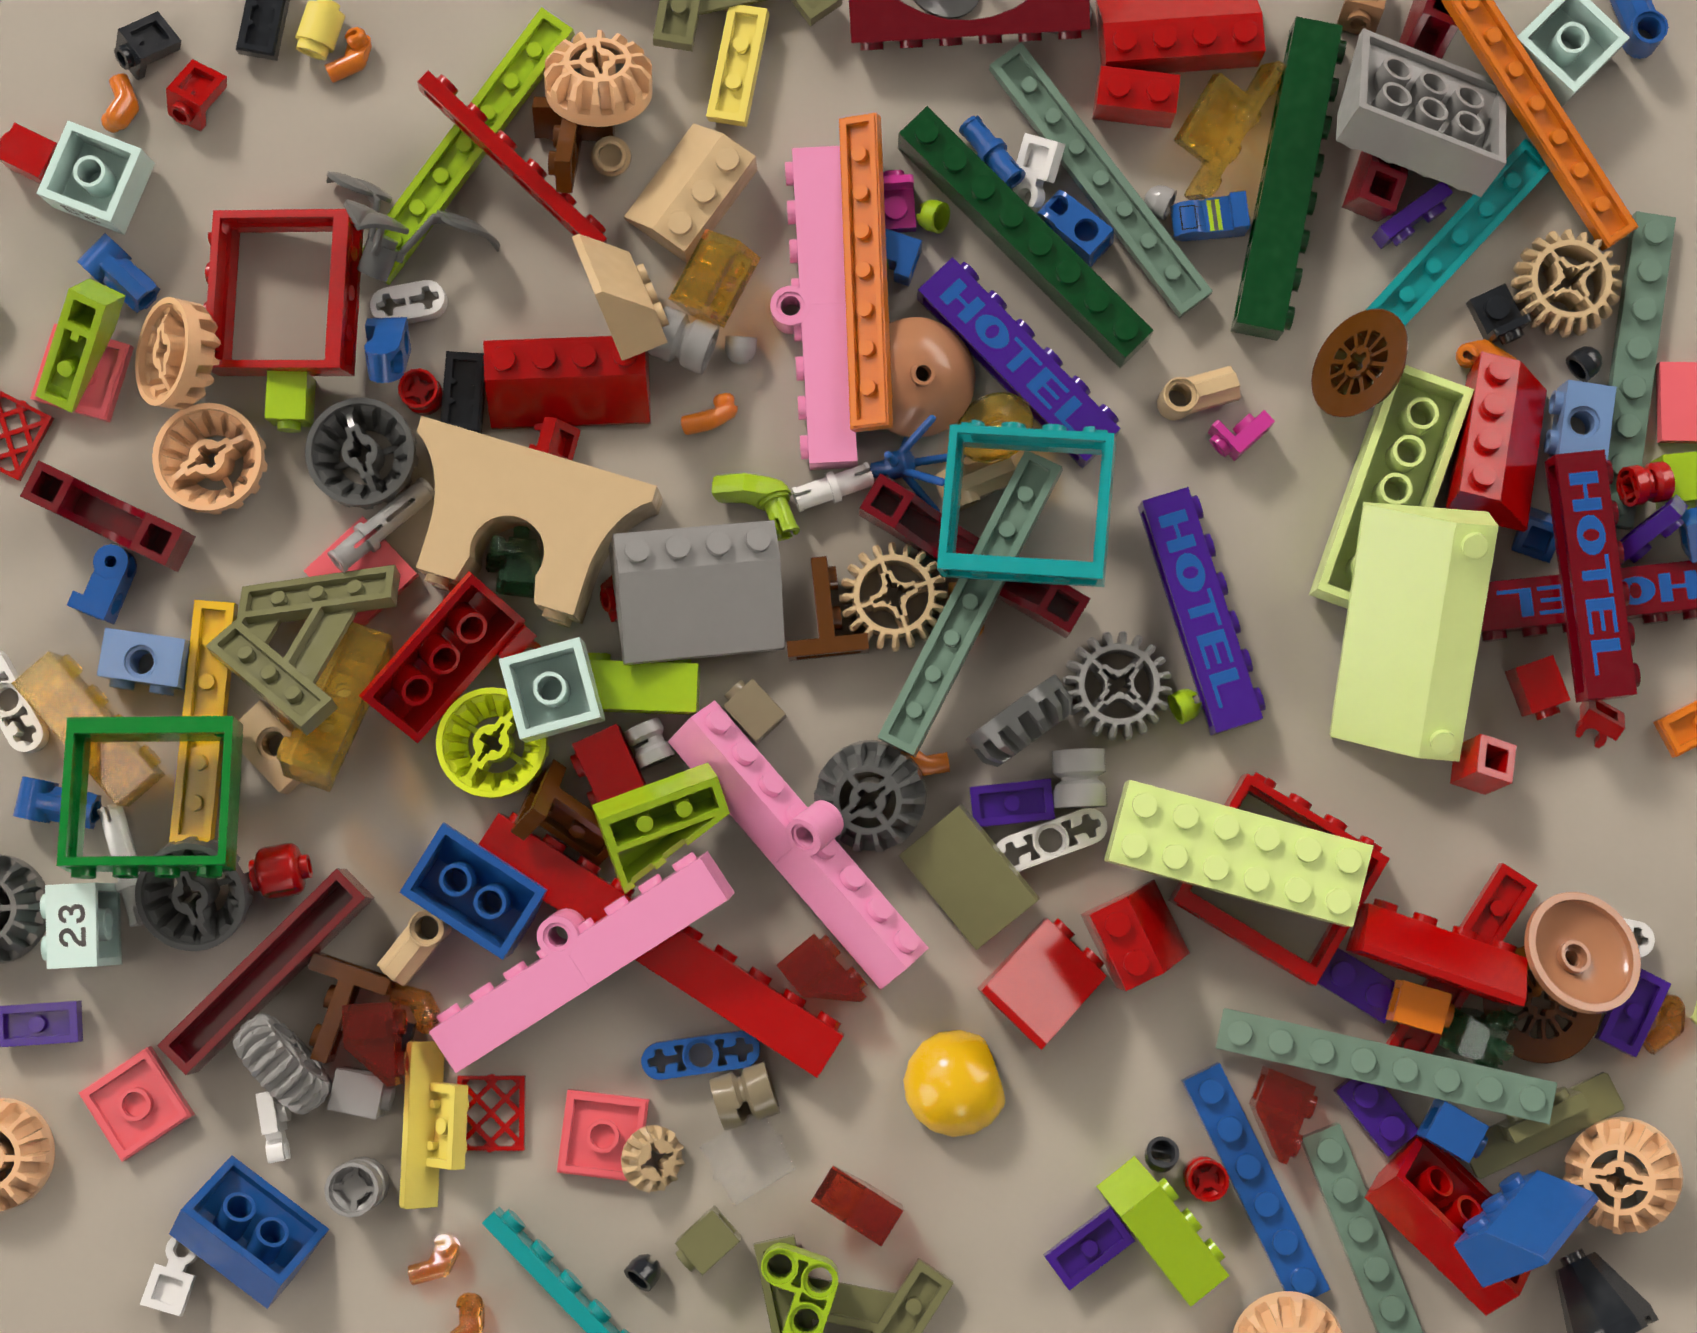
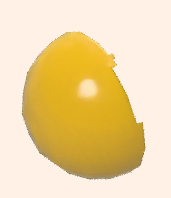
M963 1030L938 1032L921 1042L908 1061L903 1079L906 1101L916 1119L933 1132L951 1137L975 1134L992 1124L1004 1108L1006 1099L1002 1083L986 1040L980 1035Z

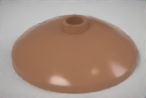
M909 317L889 323L893 428H887L886 430L899 436L910 437L930 415H935L936 421L921 438L939 434L950 428V424H955L959 421L971 403L976 381L972 356L965 343L953 330L935 320ZM918 367L927 370L928 379L926 381H920L916 377Z
M1581 892L1556 894L1536 907L1526 925L1524 945L1529 967L1544 991L1566 1008L1585 1014L1608 1012L1626 1002L1637 987L1641 972V959L1637 941L1624 918L1603 900Z

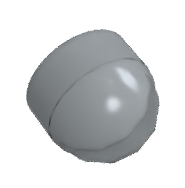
M1157 185L1149 189L1145 195L1144 202L1157 218L1165 221L1171 212L1170 207L1175 203L1177 190Z
M725 336V352L732 362L746 364L753 359L757 350V338Z

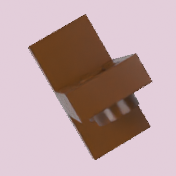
M534 96L532 113L535 138L553 139V147L556 149V151H549L548 174L555 176L556 192L573 193L582 141L597 142L603 137L615 136V125L591 127L570 122L553 111L546 97Z
M827 556L812 557L811 567L819 638L787 641L789 662L869 653L868 633L835 636V630H843L840 606H832L830 591L838 590L836 566L828 567Z
M553 759L540 773L538 778H535L531 783L511 832L524 841L540 825L599 866L609 856L595 813L559 788L567 768Z
M319 952L312 954L307 969L338 979L337 985H330L324 998L323 1007L328 1010L323 1024L317 1023L309 1041V1047L314 1048L310 1059L327 1064L335 1061L360 988L382 995H391L397 982L391 980L383 973Z

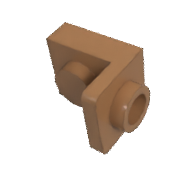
M1343 0L1337 24L1343 25L1342 31L1358 35L1363 28L1376 33L1385 9L1386 0Z

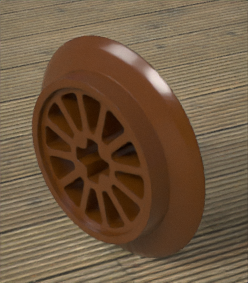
M1384 309L1365 310L1343 321L1328 336L1316 357L1311 378L1314 399L1324 412L1335 417L1355 416L1382 402L1395 389L1404 372L1408 352L1407 331L1398 316Z
M1525 946L1517 948L1515 954L1526 957ZM1528 975L1525 1005L1523 1010L1512 1017L1509 1016L1507 1009L1510 1005H1502L1483 998L1485 1019L1497 1042L1514 1056L1533 1063H1555L1568 1059L1580 1052L1596 1033L1602 1014H1585L1573 1011L1572 1016L1564 1013L1559 1009L1561 1004L1550 997L1536 979L1534 986ZM1542 992H1544V999L1550 1001L1549 1009H1542L1539 1015L1537 1014L1538 1007L1532 1005V998L1540 997ZM1555 1015L1568 1021V1024L1563 1029H1561L1556 1021ZM1528 1016L1522 1031H1520L1515 1026V1023ZM1537 1020L1538 1037L1532 1038L1529 1034ZM1546 1021L1555 1033L1551 1037H1546Z

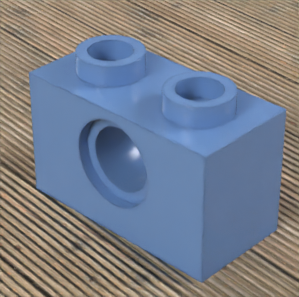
M1567 380L1557 390L1552 392L1549 402V414L1554 415L1552 430L1549 429L1547 431L1544 441V452L1549 454L1548 459L1555 454L1605 449L1606 460H1608L1616 386ZM1571 417L1579 418L1584 423V435L1578 434L1572 429L1570 424Z
M105 628L97 676L110 679L109 687L134 690L135 683L150 685L149 693L174 696L175 689L185 690L190 641L181 638ZM151 653L154 660L153 667L147 673L142 674L139 670V661L142 656Z

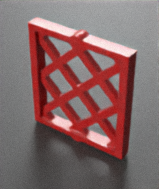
M0 391V400L6 398L14 402L17 407L16 409L3 412L0 402V423L3 429V433L0 434V440L6 439L9 449L8 452L0 454V460L11 457L15 469L8 471L0 467V472L21 481L54 418L30 406L26 401L18 400ZM30 410L40 415L41 421L28 425L24 412ZM19 414L22 427L9 431L6 418ZM40 427L35 439L33 440L30 430ZM24 433L28 445L15 449L11 436ZM27 452L20 465L17 455Z
M494 1073L488 1075H458L457 1084L468 1085V1094L473 1098L469 1102L468 1111L478 1103L487 1112L478 1123L467 1114V1122L473 1128L466 1134V1141L476 1131L486 1141L483 1146H470L467 1143V1151H487L489 1153L493 1151H524L526 1075H495ZM470 1080H484L487 1085L476 1094L467 1083ZM499 1080H513L516 1085L505 1094L496 1083ZM491 1088L502 1098L492 1109L481 1099ZM518 1089L519 1107L510 1099ZM505 1102L515 1112L506 1123L495 1113ZM490 1117L501 1127L492 1137L481 1128ZM518 1118L519 1137L509 1128ZM506 1132L515 1143L512 1146H498L495 1141Z

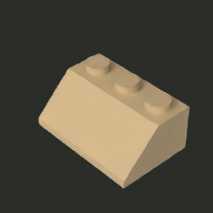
M693 123L625 214L624 219L688 264L758 171L756 156L725 134Z
M581 234L572 236L622 361L668 343L662 327L669 325V322L644 264L636 266L629 251Z

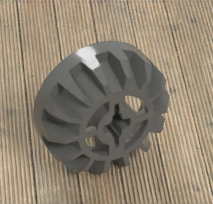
M350 398L337 402L327 408L313 423L305 445L307 468L315 484L327 496L349 508L352 506L367 510L374 509L375 505L391 502L403 488L410 486L414 467H418L419 463L416 452L417 439L406 420L391 406L371 398ZM366 431L377 432L385 436L392 446L382 449L374 439L367 435ZM361 443L370 451L366 454V466L357 459L361 456ZM342 451L344 462L340 463V452ZM394 453L392 469L382 480L379 471L384 466L385 456ZM351 467L360 474L361 479L368 485L352 482L345 476L342 470Z
M1054 674L976 730L966 741L983 763L999 767L1072 714V696L1056 674Z
M859 741L842 748L827 762L818 776L814 801H827L839 810L843 818L844 828L835 840L852 847L853 851L861 852L866 850L878 853L901 844L914 831L923 816L927 793L925 780L920 768L907 753L883 741ZM860 772H874L880 774L883 778L880 779L875 776L866 777L858 782L854 775ZM848 779L854 789L849 797L850 803L842 810L840 806V792ZM885 786L878 794L879 796L875 800V804L868 802L855 808L862 800L861 798L865 794L864 790L870 793ZM894 790L896 807L893 815L888 820L882 811L889 802L890 792ZM858 816L863 818L877 817L882 825L864 828L855 825L851 821Z
M192 836L182 841L170 842L153 856L218 855V841L213 839L205 842L200 841L197 836ZM236 856V871H222L225 875L224 878L197 877V871L181 872L180 878H176L178 884L175 887V878L154 877V872H140L135 886V902L138 914L145 927L158 940L179 950L202 951L223 943L246 920L247 910L253 901V895L249 894L248 889L250 883L249 872L243 873L238 864L240 857ZM228 884V898L223 907L217 911L214 900L219 895L220 886Z
M0 854V964L14 961L27 954L38 944L46 931V919H43L40 913V899L45 894V882L39 873L25 861Z

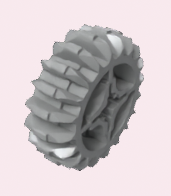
M1121 631L1118 634L1117 643H1113L1110 632H1104L1102 635L1103 646H1100L1098 641L1091 637L1087 640L1091 653H1088L1081 647L1075 650L1076 656L1082 663L1069 660L1066 664L1069 670L1076 673V676L1068 675L1062 679L1063 684L1074 686L1075 690L1068 692L1072 699L1076 698L1078 704L1072 706V714L1070 715H1075L1082 710L1086 716L1080 720L1078 725L1084 728L1091 720L1094 721L1096 725L1092 730L1093 736H1099L1103 727H1108V740L1113 741L1116 739L1117 729L1121 728L1124 739L1129 740L1132 738L1131 726L1133 725L1143 735L1148 731L1143 719L1145 718L1150 723L1156 725L1160 718L1153 709L1166 711L1169 707L1165 701L1158 699L1159 695L1169 696L1173 691L1170 687L1160 686L1161 681H1166L1172 677L1170 671L1161 673L1157 671V668L1162 666L1166 659L1162 656L1153 662L1149 655L1155 651L1156 646L1150 644L1144 652L1140 650L1139 646L1143 639L1140 635H1137L1132 640L1131 645L1126 644L1127 632ZM1108 654H1122L1131 657L1133 660L1124 669L1116 670L1107 664L1103 665L1097 658ZM1088 668L1095 674L1094 677L1101 686V693L1093 704L1088 700L1085 691V676ZM1141 668L1146 672L1149 681V695L1146 703L1140 698L1141 695L1134 687V678ZM1130 671V675L1124 680L1126 685L1123 686V688H1127V692L1124 694L1119 691L1104 701V697L1110 692L1108 688L1112 685L1107 683L1109 677L1112 680H1117ZM1121 702L1128 708L1131 706L1138 714L1128 718L1117 719L1105 716L1101 712L1110 703Z
M258 1013L239 1027L240 1030L233 1036V1046L236 1049L237 1056L242 1059L243 1065L251 1072V1076L256 1078L261 1087H264L281 1105L287 1106L290 1111L305 1115L311 1110L318 1108L326 1100V1097L332 1090L331 1078L321 1065L322 1062L310 1059L312 1051L296 1036L294 1031L288 1029L276 1017L266 1013Z

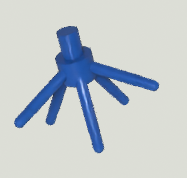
M930 415L910 437H904L899 450L886 451L884 453V460L871 463L870 471H872L874 478H878L880 474L888 475L893 480L902 478L918 497L940 512V509L914 479L939 486L945 485V479L915 470V467L947 462V453L914 458L910 451L936 421L935 415Z

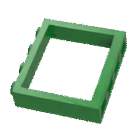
M234 716L67 717L56 866L71 872V878L95 879L97 872H112V877L120 879L138 878L139 872H154V877L173 879L180 878L181 872L197 871L196 876L201 878H221L222 871H236L243 724ZM224 741L218 855L83 856L91 742Z

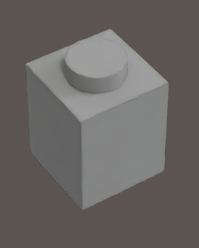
M348 1066L336 1068L327 1110L375 1120L383 1117L385 1111L391 1110L395 1098L396 1088L390 1086L392 1076Z

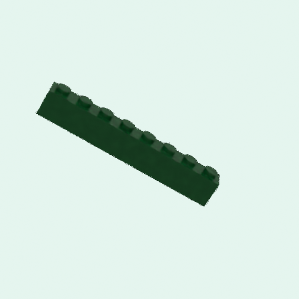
M1296 16L1289 30L1231 332L1278 341L1284 330L1290 331L1292 327L1295 307L1289 306L1292 291L1298 292L1303 272L1302 268H1297L1299 253L1305 254L1310 237V230L1304 229L1306 215H1313L1317 201V192L1311 191L1314 177H1320L1325 159V154L1319 153L1321 139L1327 140L1332 123V116L1326 115L1328 102L1335 101L1339 87V78L1333 77L1335 65L1342 64L1347 41L1341 40L1343 25Z
M928 106L898 133V148L1119 368L1149 341L1154 330Z

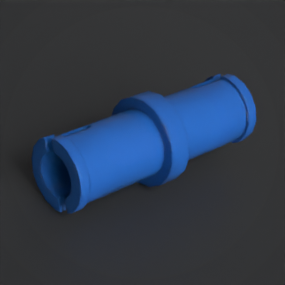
M978 115L976 117L971 116L964 121L959 129V133L978 153L977 156L1011 189L1020 184L1026 172L1020 168L1007 152V145L1002 138H996Z

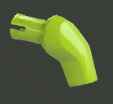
M732 473L713 477L712 495L718 502L745 503L766 511L769 520H775L778 541L792 538L793 536L790 531L793 532V535H797L800 532V528L788 503L792 493L783 481L751 473Z

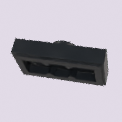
M246 0L236 45L238 54L278 61L290 0Z
M446 351L440 421L482 434L485 400L484 353Z

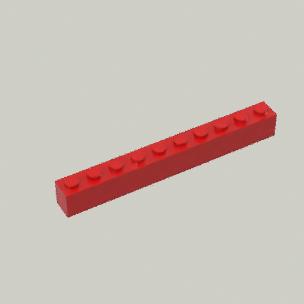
M513 811L509 817L498 813L479 842L480 846L548 889L543 901L556 910L573 909L580 913L585 920L591 917L594 923L607 916L604 908L624 895L628 901L633 899L632 895L635 889L632 888L625 894L616 877L611 883L597 875L601 870L598 865L582 855L577 861L563 852L567 846L546 833L543 839L531 833L524 841L513 834L511 829L518 815ZM688 925L635 959L641 965L816 1078H818L844 1037V1033L838 1030L842 1024L841 1022L822 1010L818 1016L803 1008L807 1002L804 998L788 988L785 989L783 994L769 986L772 978L756 967L752 966L749 971L735 964L738 956L722 945L717 944L714 949L710 948L700 941L704 934L691 925Z

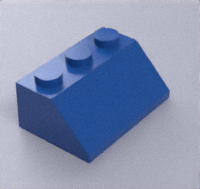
M444 822L399 893L503 960L514 953L534 921L548 889Z
M231 1155L180 1210L169 1235L268 1309L293 1280L325 1237L329 1228Z
M1540 1170L1524 1176L1520 1172H1516L1502 1180L1498 1185L1501 1190L1481 1204L1483 1211L1463 1225L1465 1232L1454 1243V1246L1483 1288L1548 1264L1597 1203L1599 1198L1596 1194Z

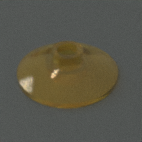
M996 392L982 396L971 403L957 424L961 425V422L972 423V420H979L984 422L985 426L1001 427L1003 422H1019L1025 424L1026 428L1033 429L1034 420L1030 407L1021 397L1008 392ZM965 447V455L979 463L1000 462L1020 451Z

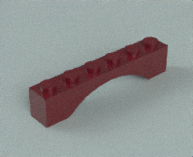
M849 0L851 43H860V51L884 50L885 41H899L900 49L923 47V39L939 38V46L963 45V37L978 36L979 44L1002 43V35L1018 34V42L1042 41V32H1058V40L1082 38V30H1090V0H1026L1015 8L1000 14L972 20L946 19L926 14L905 4L901 0Z
M1413 0L1399 43L1442 59L1458 27L1441 0ZM1361 151L1342 208L1376 222L1391 215L1396 211L1408 176V169L1394 163H1387L1381 158Z
M880 474L859 507V516L904 543L910 544L919 552L923 550L926 552V556L937 562L942 514L916 494ZM958 525L956 553L972 554L980 538ZM1012 581L1005 582L998 596V599L1064 638L1069 636L1091 599L1069 585Z

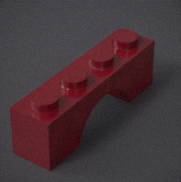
M39 460L20 497L176 572H179L196 536L182 528L121 501Z

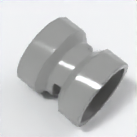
M659 717L640 723L622 733L627 745L632 746L636 753L634 761L639 771L655 766L676 755L674 749L663 737L664 727Z

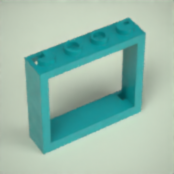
M972 420V423L961 422V425L950 424L937 570L941 577L1105 587L1116 452L1115 433H1108V430H1095V426L1084 427L1083 431H1067V427L1059 424H1045L1042 426V429L1026 428L1025 424L1019 422H1003L1001 427L985 426V423L979 420ZM965 447L1102 455L1093 562L956 553Z

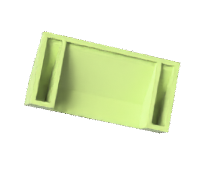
M1363 502L1329 733L1330 737L1420 759L1460 761L1499 527L1489 512Z

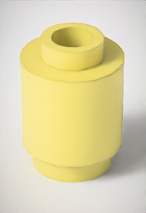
M332 0L307 2L295 36L298 40L296 49L299 52L318 60H326L328 53H333L345 20V15L339 11L340 5Z

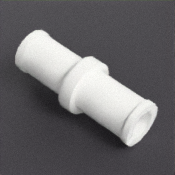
M864 462L859 466L836 474L833 471L824 473V478L798 487H792L791 491L794 501L797 503L798 511L803 512L808 508L831 500L834 503L842 501L843 496L869 487L872 488L875 481L872 471L869 472V464Z

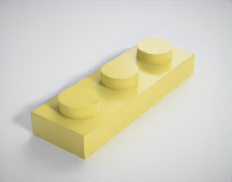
M736 5L728 8L706 114L709 122L747 127L770 16L767 8Z

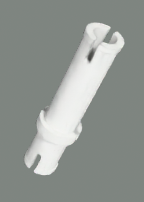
M114 803L107 805L108 809L106 807L99 808L97 813L100 816L110 855L137 856L125 815L124 804ZM117 878L118 883L115 884L117 893L122 894L129 918V926L143 925L135 902L137 878Z

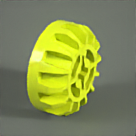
M489 687L477 689L461 696L447 709L437 730L436 751L444 773L457 787L475 796L500 799L522 792L535 778H538L542 772L545 759L549 755L548 737L527 743L524 742L522 756L520 757L513 752L515 741L512 734L517 727L507 689ZM499 717L495 724H487L480 729L476 728L480 722L488 718ZM472 733L475 734L473 747L476 752L473 757H471L469 751V739ZM500 734L501 736L498 741L503 745L501 750L498 752L492 749L488 753L490 746L486 743L489 736L496 738ZM509 757L517 762L514 767L500 773L487 772L493 763H501Z

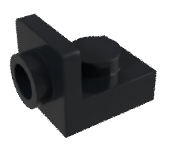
M157 11L119 28L114 53L120 66L125 70H129L136 80H140L145 77L148 64L179 51L182 40Z
M1506 283L1478 295L1466 303L1483 339L1489 340L1492 343L1500 340L1502 346L1524 336L1525 334L1522 329L1532 321L1529 313L1524 316L1521 315Z

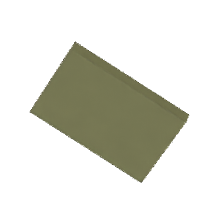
M962 803L898 855L975 950L979 949L1040 899Z

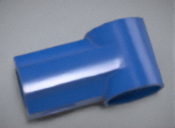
M1610 0L1622 31L1630 37L1622 46L1625 52L1637 59L1647 58L1652 55L1667 35L1669 26L1665 16L1656 11L1652 0ZM1638 30L1647 31L1652 39L1642 37Z
M104 233L77 262L99 283L126 295L124 302L133 311L138 313L143 309H147L156 300L157 294L161 289L150 277L130 261L132 258L114 240Z
M22 776L13 816L44 823H50L51 821L60 822L62 787H59V783ZM87 792L85 828L94 829L95 824L99 820L100 816L97 810L102 807V795Z

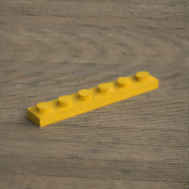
M194 600L182 716H227L232 671L214 657L206 645L237 619L238 604ZM179 741L169 842L182 841L192 836H197L200 841L205 842L215 838L224 741Z

